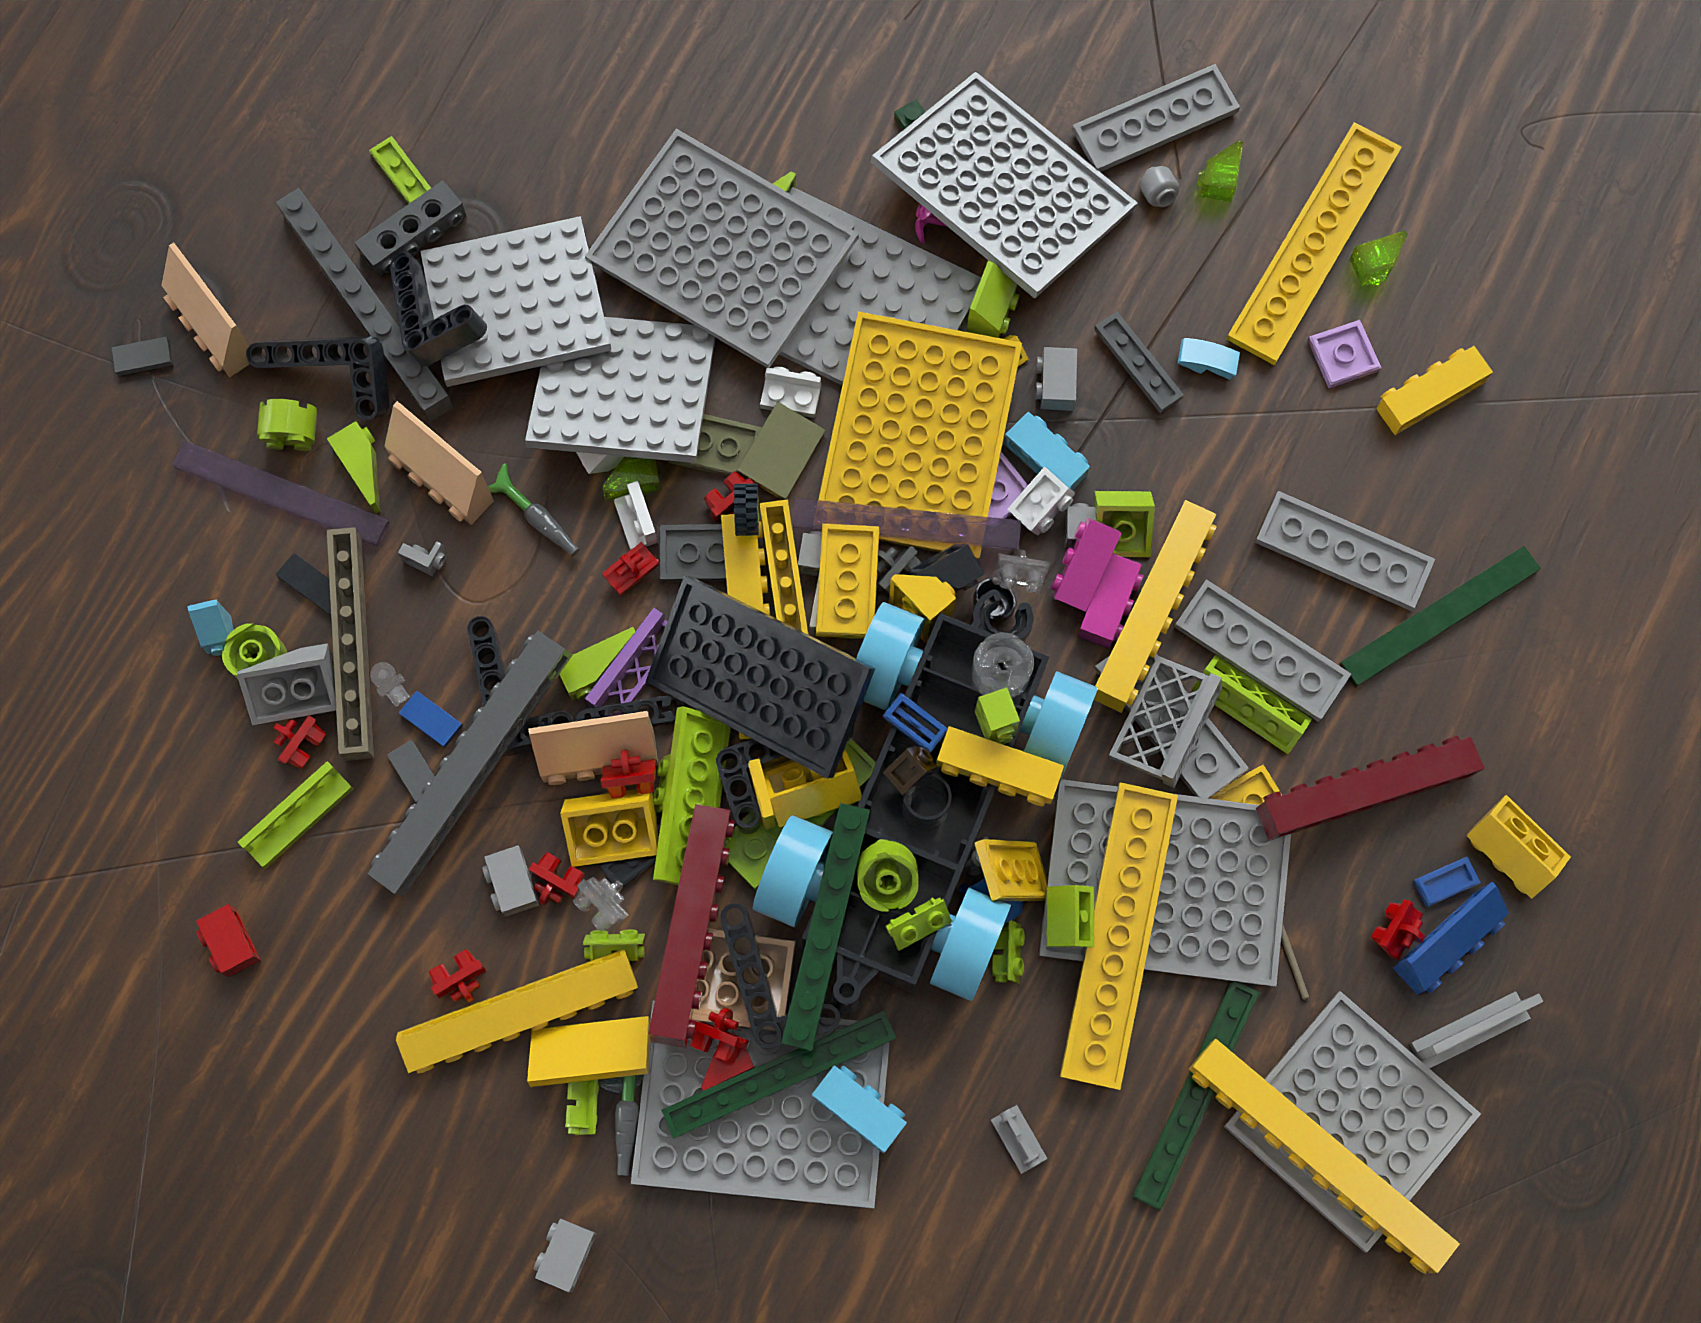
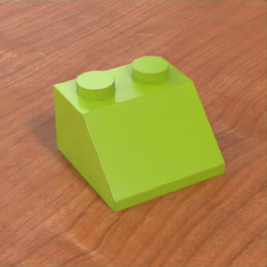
M991 261L987 262L970 306L966 332L999 338L1001 333L1006 334L1011 321L1007 317L1009 310L1015 311L1020 295L1016 294L1017 283Z
M1095 491L1094 507H1096V521L1122 533L1113 554L1121 557H1151L1155 511L1151 492Z

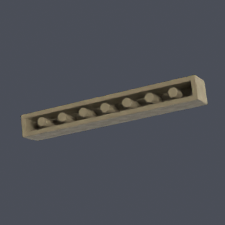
M356 527L327 530L338 750L339 755L344 761L374 758L362 537Z

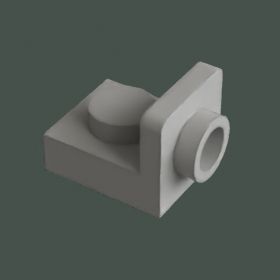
M439 542L435 543L430 553L418 545L414 544L411 547L404 543L398 552L402 562L430 576L434 575L436 569L440 570L446 561V551Z

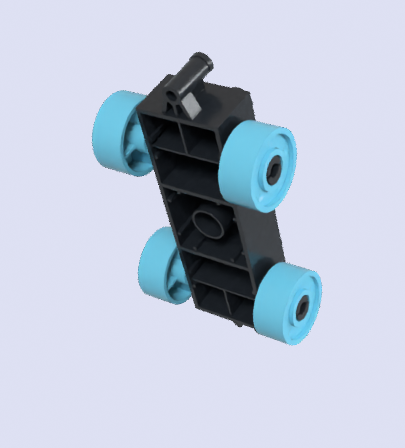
M997 590L987 592L978 600L974 607L971 625L939 613L924 651L918 649L917 645L924 627L925 618L886 602L880 605L856 658L876 668L864 697V702L887 711L903 684L908 686L905 696L946 728L950 726L985 738L975 714L978 697L1007 687L1020 723L1016 735L1012 736L1013 740L1003 745L1014 748L1020 732L1030 735L1024 752L1064 765L1059 780L1061 781L1098 687L1056 671L1045 699L1035 696L1049 656L1022 646L1031 633L1034 619L1032 607L1029 603L1022 602L1018 606L1015 614V626L1007 632H999L993 629L989 621L990 614L999 605L1001 596ZM901 703L900 708L937 735L939 731ZM896 715V719H898L900 722L906 725L918 736H920L928 743L931 742V740L927 738L925 735H923L920 731H918L916 728L910 725L899 715ZM894 726L889 731L858 804L859 808L870 810L859 857L866 848L880 839L904 845L916 859L919 877L918 891L915 898L906 907L889 909V911L876 910L867 905L860 895L856 868L834 962H837V981L834 984L831 999L832 1003L844 1014L853 1013L858 1009L861 1003L860 993L874 979L913 994L931 950L940 953L941 956L930 984L973 1001L1011 907L1010 904L1003 901H992L990 896L968 888L957 916L950 914L952 923L898 951L893 937L889 935L886 926L890 924L889 920H894L907 912L911 916L916 914L914 909L930 901L931 898L937 899L940 897L941 900L945 901L948 909L998 786L987 783L986 787L970 782V777L960 773L958 777L943 773L941 771L942 767L937 766L932 772L927 773L911 790L902 795L883 772L906 749L917 744ZM946 734L930 753L936 766ZM791 815L770 855L755 895L753 910L795 928L800 922L809 901L816 902L833 832ZM813 913L802 937L803 949H805Z

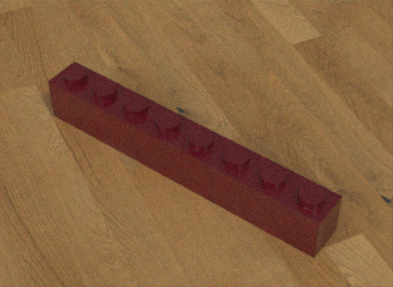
M1454 736L1442 741V746L1435 747L1433 743L1417 749L1418 753L1410 755L1406 751L1393 756V761L1387 763L1380 759L1366 765L1367 769L1359 771L1357 767L1342 772V777L1333 779L1332 775L1316 780V785L1310 787L1303 783L1289 789L1290 793L1282 796L1280 791L1271 793L1263 797L1264 802L1256 807V811L1268 841L1472 777L1485 769L1471 736L1461 740L1459 736Z
M697 804L694 807L648 1033L649 1040L652 1043L686 1048L688 1039H694L696 1021L692 1020L694 1009L699 1010L702 991H698L700 980L705 981L708 962H703L705 951H711L713 943V933H709L711 922L716 923L719 905L715 904L716 894H722L725 877L720 876L721 868L728 865L730 849L726 848L727 838H733L735 821L731 820V813L728 809Z

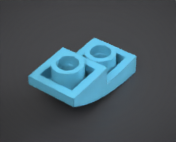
M1184 338L1181 341L1178 364L1200 374L1205 370H1209L1231 380L1237 373L1240 352L1212 342Z

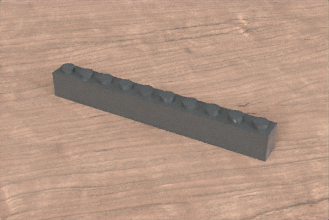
M300 188L276 201L287 223L366 334L376 337L381 341L386 362L428 421L432 422L451 410L453 406L447 393L429 368L421 366L403 348L399 326Z
M537 630L535 635L532 634L525 641L523 652L518 659H514L509 664L506 670L507 675L502 682L497 683L490 692L491 698L484 707L476 711L473 716L474 722L468 731H464L458 737L456 748L451 755L446 756L439 765L440 771L434 779L429 780L422 789L423 795L417 804H413L405 814L406 819L403 824L390 834L387 847L372 860V868L368 875L394 894L402 896L407 894L572 657V653Z

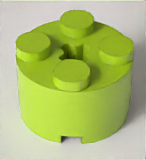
M288 399L267 400V405L260 402L257 438L262 442H267L266 447L269 449L282 450L284 445H291L296 450L310 451L311 445L315 442L317 408L308 403L307 409L299 407V401Z
M244 624L235 628L227 636L224 651L222 650V659L226 668L238 679V671L286 654L287 649L270 628L261 625Z
M880 839L863 851L857 864V884L860 895L867 905L879 911H889V909L906 907L915 898L919 883L917 863L907 847L897 842Z

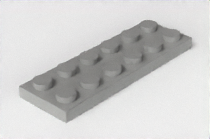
M1216 64L1078 122L1073 125L1072 131L1090 164L1099 172H1102L1239 112L1240 106Z
M1280 491L1276 493L1255 543L1410 611L1414 610L1435 561L1430 556Z
M1207 579L1174 626L1318 722L1323 718L1351 673Z
M1157 653L1154 658L1151 656L1148 657L1145 664L1150 666V668L1143 682L1137 680L1134 688L1139 691L1135 697L1132 706L1128 704L1125 705V708L1129 713L1158 656ZM1109 657L1095 666V671L1099 676ZM1162 666L1156 675L1159 683L1175 678L1170 669ZM1178 684L1162 689L1167 701L1183 696ZM1159 691L1146 695L1144 700L1147 708L1163 703ZM1185 702L1169 707L1174 719L1185 716L1188 712ZM1166 708L1150 714L1154 726L1171 721ZM1147 716L1135 719L1143 731L1151 728ZM1208 718L1180 778L1195 797L1211 798L1244 774L1249 768ZM1182 723L1177 725L1178 730L1180 729ZM1173 726L1157 732L1162 744L1171 742L1176 737ZM1154 733L1148 735L1149 739L1157 747L1158 743ZM1166 749V750H1165V753H1166V755H1167L1168 752H1169V749Z

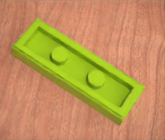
M392 136L369 150L372 157L408 204L431 189Z

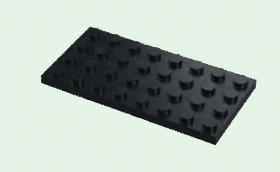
M684 576L645 682L829 779L834 778L876 668L691 576Z

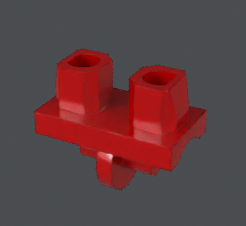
M734 471L723 482L732 492L724 498L714 488L704 496V501L711 510L710 517L715 522L721 518V515H725L732 508L734 509V484H753L754 482L750 478L745 480Z
M640 542L628 553L620 556V559L605 570L602 576L622 596L658 567L660 562Z
M311 716L306 717L295 734L292 733V730L297 725V722L291 718L284 727L278 723L275 724L273 729L279 735L274 740V743L281 747L286 739L290 740L277 760L282 764L287 762L297 768H303L310 755L299 749L298 745L304 738L317 747L326 735L315 724L316 720Z
M628 749L621 750V759L611 760V765L602 767V788L608 789L612 799L625 796L627 794L626 785L636 784L640 794L652 793L656 776L655 759L641 761V756L630 757Z
M548 852L540 859L538 864L533 862L528 869L532 872V875L548 883L545 886L537 882L533 888L541 893L539 903L546 905L551 899L559 904L563 896L555 892L556 889L578 900L582 894L579 888L585 877L584 873L570 866L563 879L558 877L554 873L562 861Z
M1406 899L1403 900L1402 904L1392 902L1389 904L1385 911V917L1391 921L1387 929L1381 926L1376 927L1371 936L1378 946L1382 947L1391 958L1399 960L1405 947L1410 948L1413 941L1422 943L1425 939V935L1419 931L1423 924L1421 921L1423 914L1413 906L1412 901Z
M465 949L453 957L460 969L454 974L450 975L444 964L429 970L433 986L430 988L439 999L459 988L450 994L454 1002L462 997H465L468 1003L474 1001L471 992L479 988L480 985L476 979L467 985L466 983L486 972V969L478 959L476 960Z
M723 1008L718 1014L711 1012L708 1019L715 1022L714 1026L703 1021H696L694 1039H691L690 1042L691 1047L708 1052L713 1038L720 1040L714 1056L727 1062H733L739 1048H747L749 1040L727 1032L728 1029L737 1030L739 1022L732 1020L733 1011L731 1009Z

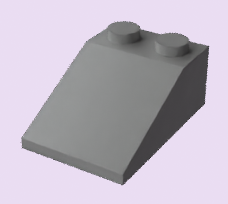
M328 643L299 648L237 672L252 725L336 710L334 663Z

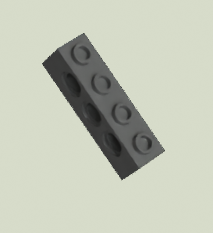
M442 180L354 243L361 257L375 274L380 277L391 272L390 263L395 255L403 251L409 252L412 256L416 255L420 248L429 242L436 241L441 236V233L450 227L460 224L467 215L462 202ZM433 213H440L437 217L430 218V215ZM417 228L416 232L407 233L410 229ZM389 244H396L391 249H385Z

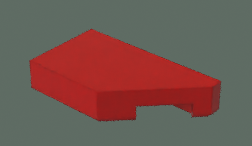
M739 1048L733 1062L724 1061L713 1055L701 1086L703 1091L754 1069L755 1067L747 1049Z

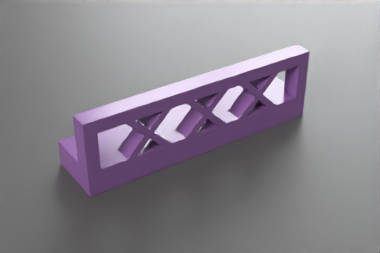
M655 608L652 609L585 698L589 707H601L611 697L620 696L621 703L632 702L637 698L647 684L645 681L651 666L639 668L638 658L644 652L654 651V655L656 654L659 645H656L655 635L661 627L665 628L667 624L663 613ZM652 641L653 646H648L649 643ZM634 663H635L636 668H635V669H631V667H632V666L634 665ZM646 672L644 676L641 678L640 673ZM637 673L638 684L635 688L622 690L621 680L624 676ZM618 686L619 691L613 692L615 688ZM623 695H629L624 701ZM617 711L614 715L611 713L610 716L624 715V713Z

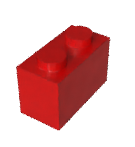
M230 904L196 921L200 929L196 931L197 936L204 947H209L212 954L209 957V961L216 973L221 972V974L230 977L261 960L237 909Z

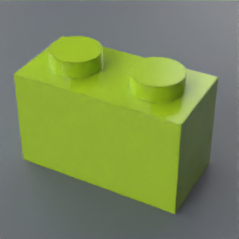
M1006 687L978 697L975 714L985 739L1000 744L1012 741V736L1016 735L1020 719L1008 688Z
M1080 885L1047 886V947H1094V887Z

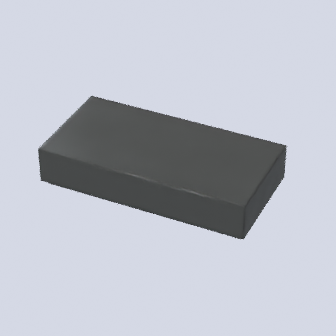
M167 336L112 347L115 373L118 376L173 365L170 342Z
M411 739L388 753L387 756L417 803L423 795V787L429 780L434 779L435 776Z

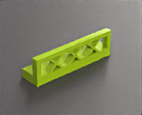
M1215 655L1202 673L1207 676L1212 673L1222 679V689L1214 705L1289 754L1312 719ZM1214 667H1217L1218 669H1220L1221 671H1223L1225 674H1223L1222 672H1220L1219 670H1217V669L1214 668ZM1197 680L1192 690L1197 691L1202 682ZM1290 717H1291L1292 719H1294L1295 721H1297L1298 723H1300L1301 726H1300L1299 724H1297L1296 722H1294L1293 720H1291Z
M327 761L242 837L238 843L266 869L344 799L353 788Z

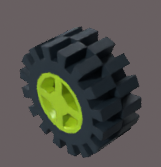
M758 483L734 484L736 536L759 535Z

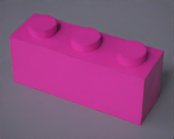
M1087 517L1085 523L1080 521L1074 537L1078 539L1073 549L1070 547L1067 549L1062 563L1066 564L1061 575L1057 573L1050 589L1054 590L1053 597L1086 612L1122 533Z
M1112 553L1089 604L1078 637L1106 648H1110L1113 640H1118L1124 628L1123 625L1119 624L1122 615H1129L1134 600L1129 599L1132 589L1138 591L1143 575L1139 574L1142 564Z

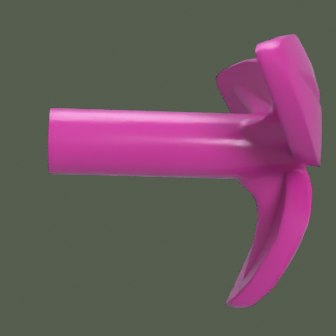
M919 203L915 216L918 217L915 222V231L919 241L925 244L923 228L926 224L948 226Z

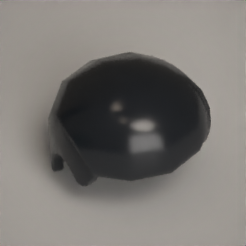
M987 578L980 582L973 595L974 607L981 596L991 590H997L1001 596L999 605L990 614L989 621L993 623L1007 621L1012 616L1017 605L1015 594L1008 588L1006 583H995L992 578Z

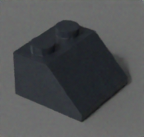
M954 544L906 571L907 575L937 577L942 583L945 581L952 588H956V590L963 589V591L979 583L977 579L984 575L968 544Z

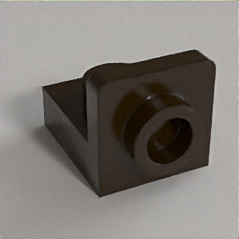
M915 745L906 749L883 773L897 790L904 795L937 766L933 762L932 755L925 748Z

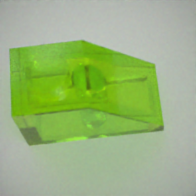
M1236 141L1207 160L1205 169L1199 170L1196 186H1201L1199 197L1232 202L1237 186L1243 141Z
M1406 230L1355 246L1349 259L1361 286L1368 284L1374 286L1387 280L1408 235Z
M624 456L602 486L606 501L628 495L627 484L637 481L642 494L661 491L655 459Z

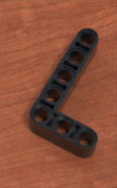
M407 251L400 252L394 256L390 263L402 346L421 366L431 365L484 336L487 331V324L469 305L458 306L434 319L424 268Z
M376 337L267 340L251 344L246 351L248 362L256 368L350 365L353 403L356 415L360 419L368 421L384 416L389 410L384 348L381 341ZM364 345H366L369 350L368 356H366L363 351ZM338 346L342 348V357L338 353ZM313 347L317 350V357L313 355ZM287 348L291 350V358L287 354ZM262 349L266 352V359L262 355ZM367 373H369V375L371 376V384H369L366 379ZM369 401L374 404V412L369 407Z
M477 616L469 622L467 631L484 707L491 698V691L487 690L488 684L492 681L502 682L506 673L498 635L491 620L484 616ZM480 628H489L486 636H476V632ZM485 655H495V658L491 663H481V660ZM556 711L529 718L503 756L533 751L531 739L527 738L529 728L556 725L562 721L574 722L572 716L565 711Z
M854 726L852 728L851 734L847 742H849L853 737ZM754 739L724 748L716 757L717 769L738 830L744 834L757 832L762 823L760 810L748 777L750 775L748 763L753 760L750 758V754L758 749L766 753L764 758L760 760L762 770L791 760ZM732 758L738 762L737 766L730 770L722 767L723 762L727 759ZM738 785L744 786L747 789L746 793L740 797L731 794L732 789ZM744 813H753L756 816L754 822L750 824L742 823L740 818Z
M729 904L721 911L720 919L754 1039L760 1047L765 1049L785 1045L782 1044L788 1014L778 1015L749 912L742 904ZM732 908L739 909L743 914L742 922L736 926L731 925L727 920V913ZM741 937H745L751 942V951L746 955L738 953L735 948L736 941ZM747 967L758 969L760 979L757 983L750 984L745 981L744 971ZM757 996H762L768 1001L769 1007L764 1013H758L752 1007V1001ZM829 1002L823 1004L822 1009L828 1008L834 1011L836 1019L831 1025H824L819 1020L816 1035L829 1032L839 1025L841 1012L835 1004ZM765 1026L773 1027L777 1032L776 1040L769 1043L765 1042L761 1038V1029Z

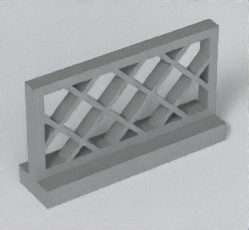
M1157 656L1117 737L1109 758L1163 780V784L1175 788L1221 692V677L1212 673L1207 676ZM1162 666L1172 670L1175 678L1159 683L1156 675ZM1192 678L1202 682L1197 691L1186 694L1181 683ZM1178 684L1183 696L1167 701L1162 689ZM1159 691L1163 703L1147 708L1144 701L1146 695ZM1194 698L1192 704H1190L1189 700ZM1185 702L1188 708L1187 714L1174 719L1169 707ZM1166 708L1171 721L1154 726L1150 714ZM1147 716L1151 728L1135 734L1132 726L1134 720ZM1182 723L1180 729L1178 730L1177 725ZM1173 726L1176 733L1175 739L1162 744L1157 732ZM1129 730H1130L1132 735L1127 736V734H1128V732H1129ZM1154 733L1158 746L1142 751L1138 739ZM1135 741L1139 751L1138 754L1127 757L1119 753L1123 744ZM1169 749V752L1166 755L1165 750ZM1161 751L1164 762L1160 770L1148 766L1145 757Z
M1513 992L1409 1045L1415 1056L1428 1068H1431L1531 1019L1526 1010L1542 1003L1543 1000L1540 994H1536L1521 1001L1517 992Z

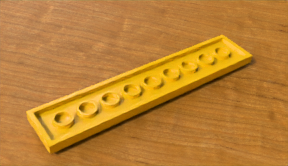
M1355 122L1353 123L1233 325L1226 340L1273 365L1276 364L1399 154L1401 146Z
M1121 782L1118 784L1094 903V947L1085 948L1060 1077L1118 1090L1121 1089L1178 795Z

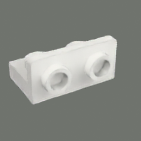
M783 367L766 368V379L760 409L772 411L778 401L801 416L815 418L821 391V378L811 372L794 373L789 372L788 369Z
M1044 467L1007 510L1030 531L1039 535L1041 532H1046L1053 525V518L1060 511L1066 510L1067 506L1071 505L1075 492Z
M638 481L627 484L629 494L616 498L614 503L630 550L640 542L646 547L658 543Z

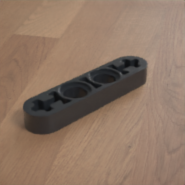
M668 695L585 709L577 715L576 721H583L586 716H590L591 719L600 718L599 713H605L604 717H609L614 711H621L624 714L637 713L641 707L649 706L654 711V717L650 720L653 727L675 723L676 719L672 711L663 712L664 718L658 719L659 709L657 704L662 703V709L670 708L671 702H676L677 706L687 707V704Z

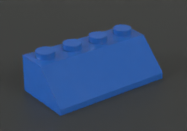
M1491 882L1476 891L1434 929L1422 943H1419L1393 967L1397 974L1417 995L1424 991H1427L1429 994L1442 983L1439 978L1446 971L1452 974L1464 963L1460 959L1467 952L1471 955L1484 945L1481 939L1488 932L1494 935L1505 925L1502 920L1509 912L1497 886Z

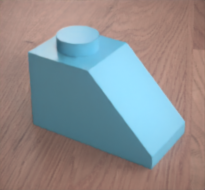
M217 600L187 606L201 647L208 654L214 656L222 655V650L224 651L226 644L225 640L230 632L234 630L231 615Z

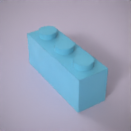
M1027 412L1005 434L1003 444L1036 474H1039L1046 467L1072 491L1087 477L1090 469L1088 460L1081 453L1072 451L1062 436L1059 434L1054 435L1039 416L1034 417Z
M834 1065L812 1093V1098L884 1154L907 1124L903 1120L905 1114L893 1104L887 1107L878 1099L881 1095L869 1085L863 1088L854 1081L857 1076L848 1068L842 1066L841 1069H838Z

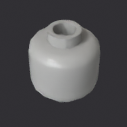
M1165 166L1149 168L1139 184L1148 203L1157 207L1171 205L1176 200L1180 189L1179 183L1172 171Z

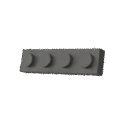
M1118 311L1095 325L1094 331L1160 414L1183 399L1184 394Z

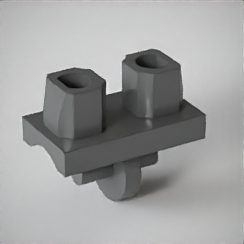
M910 546L908 549H903L896 559L893 560L892 558L897 554L894 548L891 547L886 553L878 550L877 573L880 574L884 568L886 570L876 581V591L884 590L889 594L891 577L895 574L898 575L901 570L906 573V571L921 563L914 556L918 551Z

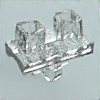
M1018 550L1016 556L999 554L992 577L993 580L999 581L1001 588L1012 589L1016 584L1026 585L1028 592L1040 593L1050 568L1049 562L1026 558L1025 550Z
M380 662L375 664L370 672V678L376 686L380 687L376 690L381 697L387 695L395 707L408 699L410 696L401 685L405 681L401 673L396 676L394 667L389 663Z
M592 877L587 881L585 879L577 885L580 891L573 899V902L582 911H587L593 904L597 907L599 912L592 919V922L599 931L607 930L612 925L623 922L629 916L620 906L625 899L619 893L623 887L619 880L611 885L606 878L598 882Z

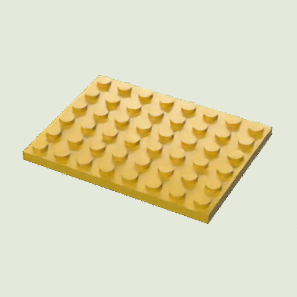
M858 311L813 528L822 529V524L879 527V541L912 546L934 552H941L954 544H968L976 560H979L1022 343Z

